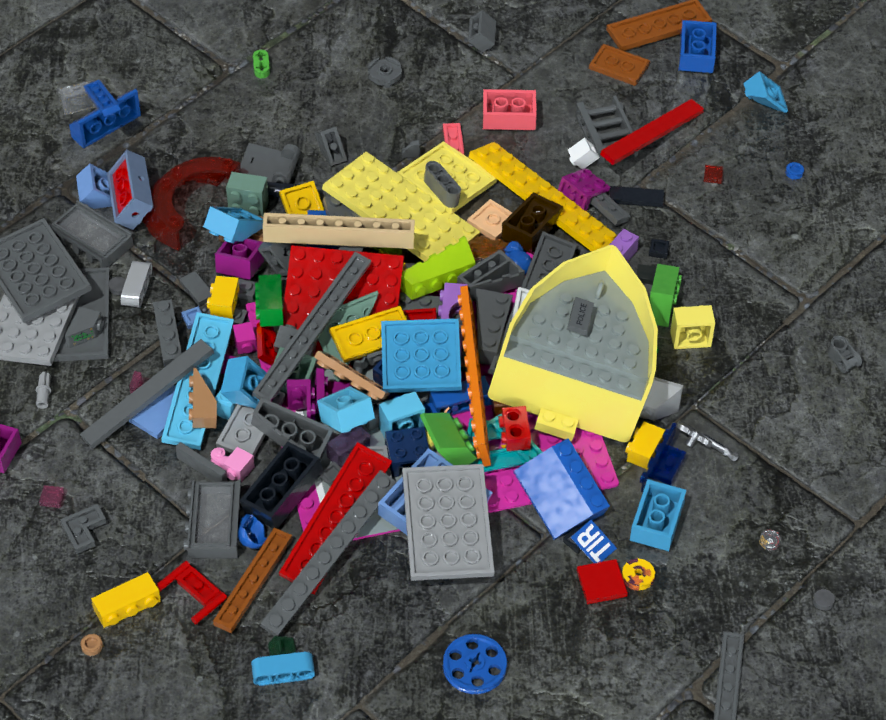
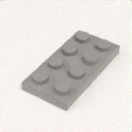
M279 391L272 402L282 406L286 399V393ZM237 404L216 442V447L223 448L231 453L239 447L255 456L266 436L251 424L255 408Z

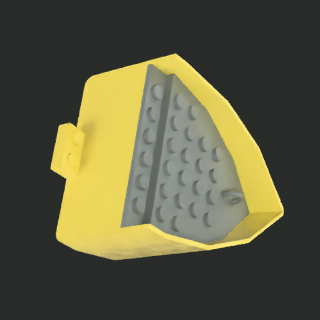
M608 245L561 263L530 289L510 322L490 384L488 397L493 401L512 407L526 406L527 412L538 415L535 430L563 439L569 438L570 441L574 437L576 427L620 442H628L631 439L656 372L658 328L646 288L616 246ZM575 297L594 303L586 336L567 330Z

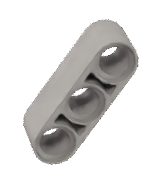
M132 261L121 293V305L138 308L142 306L152 275V263Z

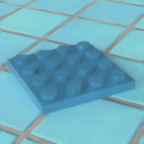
M459 319L381 321L383 391L394 393L462 390Z

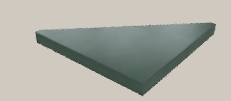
M378 291L341 305L318 337L323 352H327L343 362L329 329L369 316L379 296ZM334 375L336 382H342L343 379Z

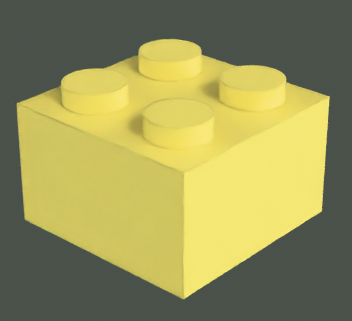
M712 305L676 307L673 309L670 333L674 349L711 347L715 327Z

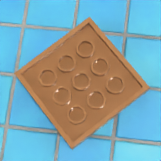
M317 351L314 356L318 360V365L328 370H335L334 375L344 380H351L350 384L359 390L369 391L367 395L375 400H387L390 394H392L383 391L381 385L327 352Z

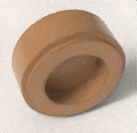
M88 634L81 640L83 653L88 656L99 654L103 648L101 638L96 634Z

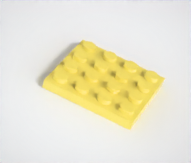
M444 141L397 172L424 194H428L435 203L442 204L445 207V211L449 214H453L497 183V179ZM429 161L440 163L461 187L457 207H446L424 182L425 167Z

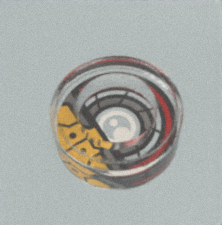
M765 530L761 533L759 542L764 549L775 550L780 545L781 537L774 530Z

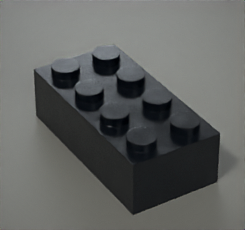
M287 441L240 499L244 513L252 514L260 522L273 529H278L324 471L320 458Z

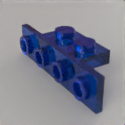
M674 422L670 429L666 428L662 438L663 442L658 443L655 457H651L648 462L647 468L649 469L641 475L639 481L642 483L641 492L644 491L647 479L652 480L653 478L671 485L686 457L685 451L670 446L676 431L677 424Z

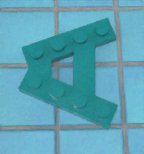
M498 416L489 421L486 420L488 441L501 438L503 428H499ZM470 418L467 434L470 437L468 440L474 445L473 437L475 435L471 425V420L473 419ZM532 440L531 447L528 450L507 451L506 448L490 451L491 465L484 466V472L523 465L541 454L542 451ZM477 458L469 465L483 463L481 459Z

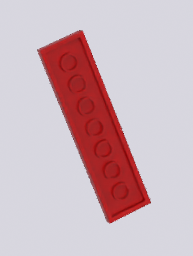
M358 442L356 443L279 571V576L290 582L296 579L378 472L381 470L385 474L387 473L392 463L390 459ZM322 581L318 584V586L315 588L312 594L315 595Z

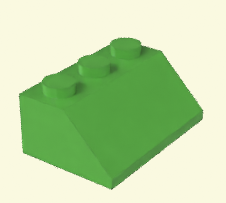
M422 413L420 415L437 451L446 461L452 465H469L477 459L474 453L476 449L471 441L468 440L470 437L462 429L464 426L458 417L454 419L450 413Z

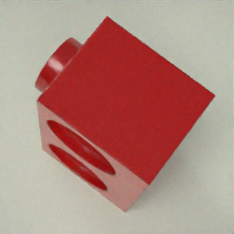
M526 406L502 408V416H498L499 428H503L501 441L502 444H506V450L530 449L531 433Z

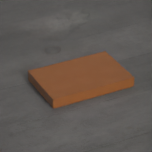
M603 44L589 64V69L636 86L648 68L650 60Z

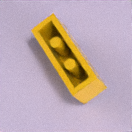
M148 572L91 598L93 610L104 628L115 625L120 620L134 616L138 612L151 608L161 602L159 590Z

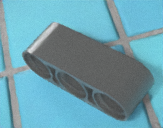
M429 161L425 167L424 182L446 207H457L461 187L440 163Z

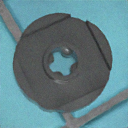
M379 57L372 60L368 65V79L375 84L382 85L384 88H390L392 84L397 83L402 77L401 64L395 58L385 57V59L380 60Z

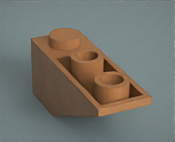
M193 368V376H189V387H193V392H189V404H193V409H189V420H193V428H216L217 401L197 368Z

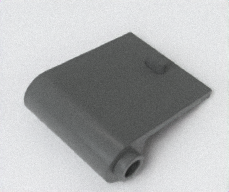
M248 143L237 173L267 177V182L290 183L301 151L293 144H287L282 151Z

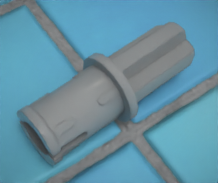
M42 372L39 375V382L36 387V405L41 409L47 408L49 405L48 400L51 393L50 373Z

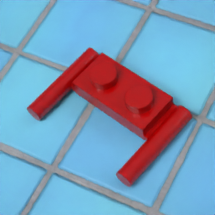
M184 561L156 584L159 592H161L176 579L177 583L204 606L191 618L194 624L199 623L227 599L225 593L208 581L188 561Z

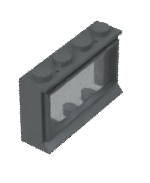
M78 200L75 205L54 223L49 224L56 236H59L63 246L68 242L72 243L73 251L76 254H79L82 250L85 251L87 260L92 263L95 259H98L101 268L110 267L134 246L132 233L128 229L122 228L113 220H109L102 213L94 211L87 204H83Z
M241 479L235 482H195V480H192V488H188V500H191V504H187V517H189V521L185 522V533H188V538H184V550L188 551L189 559H238L237 542H239V509H241L240 495H242Z

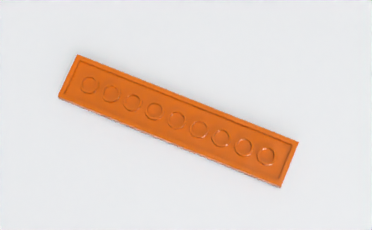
M467 285L460 287L461 294L457 296L459 306H461L459 314L462 321L461 332L464 337V341H462L463 349L466 352L464 361L468 371L466 372V378L469 384V400L471 399L469 407L473 420H471L472 431L475 435L473 443L474 448H476L477 458L482 460L483 466H490L491 458L474 308Z

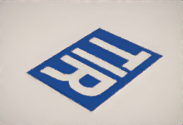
M592 520L571 536V539L593 563L602 562L617 549Z

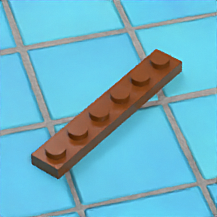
M277 528L272 530L214 618V626L230 633L234 631L291 543V534Z

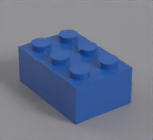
M682 20L679 57L680 71L713 73L717 23Z

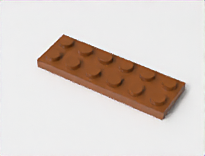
M689 0L608 24L606 30L618 48L625 51L681 34L682 20L712 22V19L698 0Z

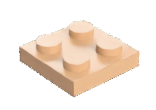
M490 199L469 217L467 222L478 229L480 233L496 242L502 237V223L512 212Z

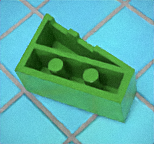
M657 264L650 294V304L657 326H669L672 306L677 303L682 275H679L680 267Z

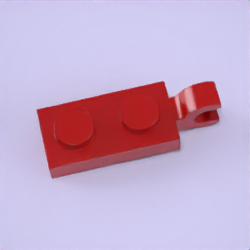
M258 322L256 329L258 359L272 366L277 356V352H275L273 347L276 333L271 330V326L260 327V322Z

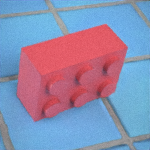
M483 89V129L535 130L536 90Z

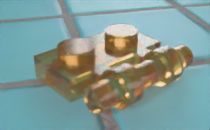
M475 236L468 244L474 259L479 257L485 259L498 250L504 252V248L509 242H503L502 239L497 238L495 240L487 239L486 236Z

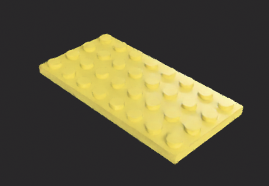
M368 152L363 153L325 182L322 187L324 191L361 217L415 220L414 249L407 250L424 262L427 261L430 255L443 252L449 244L455 245L458 243L461 237L465 236L468 244H470L480 234L478 229L455 213L449 214L446 212L442 204L435 203L428 194H424L415 185Z

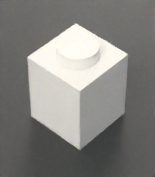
M583 138L568 149L571 163L581 169L586 168L600 158L594 145L586 138Z

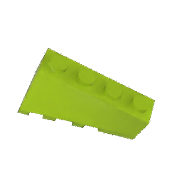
M465 236L461 237L455 245L449 244L443 252L439 254L434 253L424 263L420 261L403 271L401 290L413 300L444 289L445 283H457V276L476 265L467 238Z

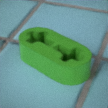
M265 50L255 51L253 53L254 74L257 78H266L270 74L268 52Z

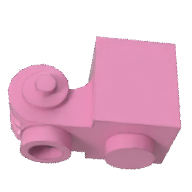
M220 447L214 448L211 451V462L226 470V477L230 480L237 481L241 479L242 482L255 467L254 455L239 447L230 456H226L225 450Z

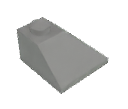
M654 377L639 417L655 421L677 413L680 409L683 385Z

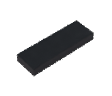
M610 186L609 197L617 204L663 207L664 190Z

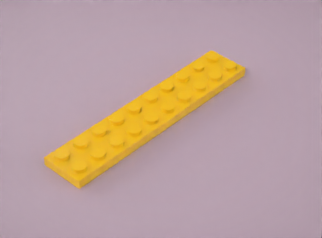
M492 142L470 151V159L522 199L526 200L534 192L562 205L563 210L555 224L591 252L608 246L616 238L615 232L583 210L574 201L541 178L536 172H533L524 163L516 159L511 153L500 147L499 144Z

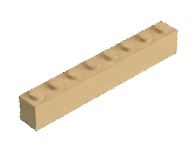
M264 213L263 242L414 249L415 220Z

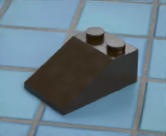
M533 192L502 223V239L509 243L516 241L524 250L533 253L536 250L542 232H550L561 214L563 206Z

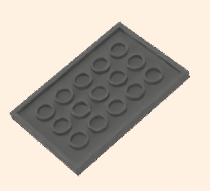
M44 218L0 239V288L23 323L92 290L90 283Z

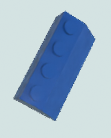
M136 89L115 98L120 110L114 115L104 117L99 109H96L69 124L71 137L84 149L140 117V105Z

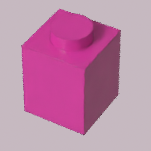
M252 322L233 325L234 340L238 354L257 351Z

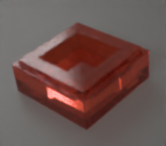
M705 165L704 182L721 184L723 167Z

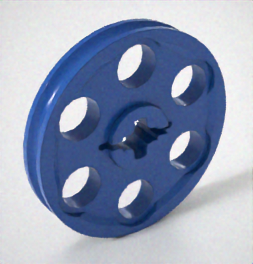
M469 634L459 637L445 651L443 658L445 677L453 687L464 693H487L495 689L502 682L506 674L507 659L505 652L495 640L487 636ZM469 642H475L478 647L476 649H469L466 645ZM493 649L498 654L495 657H489L486 651ZM459 653L461 658L459 660H452L450 654ZM478 658V664H476L475 667H473L472 669L471 664H473ZM497 668L500 670V674L491 675L489 670ZM460 671L464 676L456 679L452 676V673ZM481 679L483 685L479 687L474 686L472 680Z

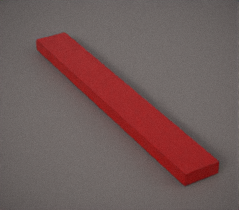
M690 99L604 148L600 155L614 165L703 113L704 108L693 99Z

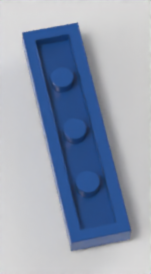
M100 80L83 86L86 94L104 117L112 116L120 110L119 104Z

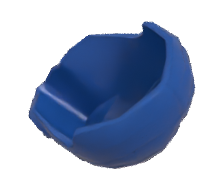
M512 241L504 248L505 254L519 265L526 275L532 259L523 251L522 246L518 242Z
M246 514L239 522V541L248 548H260L267 539L265 538L264 525L252 514Z

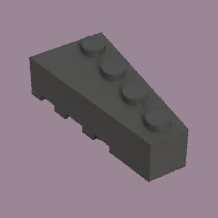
M476 288V334L480 364L491 366L494 356L498 354L501 339L512 312L513 295Z
M262 397L253 412L251 422L253 426L283 447L288 441L319 457L320 461L331 441L334 430Z

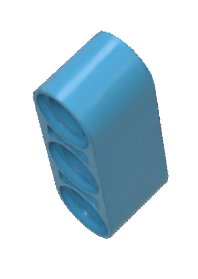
M310 652L259 657L251 662L253 682L256 685L302 681L315 676L313 655Z

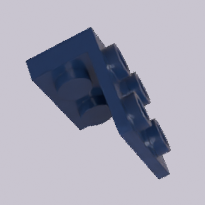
M424 427L385 431V445L387 446L388 458L392 461L390 466L391 476H399V468H403V464L415 463L429 448Z

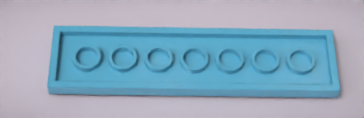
M197 312L187 349L200 339L213 349L214 354L196 368L215 397L234 319ZM192 370L177 382L162 435V443L178 445L182 442L189 448L200 450L206 428H193V420H189V409H193V404H189V392H193V387H189V376H193Z

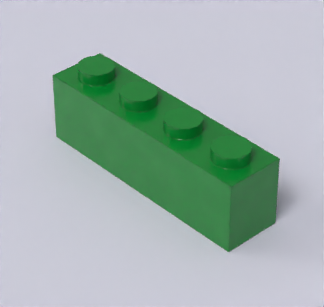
M281 274L258 275L259 282H255L256 320H260V327L283 325Z

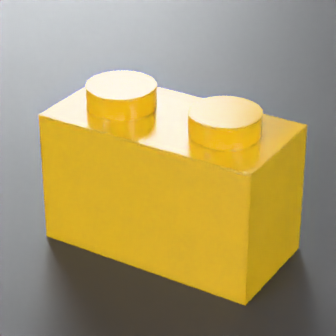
M216 276L215 283H211L210 294L212 295L207 299V309H210V315L233 319L240 291L239 278Z
M643 421L641 427H637L634 432L633 442H629L625 452L628 453L627 462L649 470L664 442L665 429Z

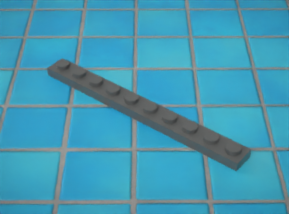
M354 252L257 385L252 396L259 400L262 397L271 402L369 268L371 265L370 259Z
M381 470L378 472L267 614L260 627L276 638L281 634L376 511L378 502L397 481Z

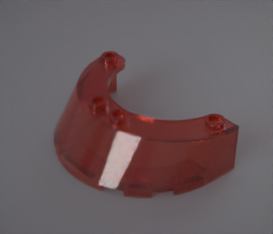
M201 157L185 161L169 170L150 187L153 208L143 218V223H145L149 233L158 241L179 251L181 249L179 231L184 226V219L177 213L172 203L176 188L184 185L186 181L195 180L196 183L218 186L225 178H230L231 172L241 173L240 163L222 157Z

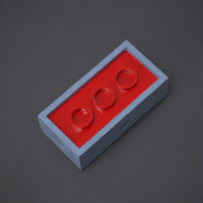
M126 150L109 170L107 177L114 222L134 230L142 222L145 215L152 210L153 202L145 157Z

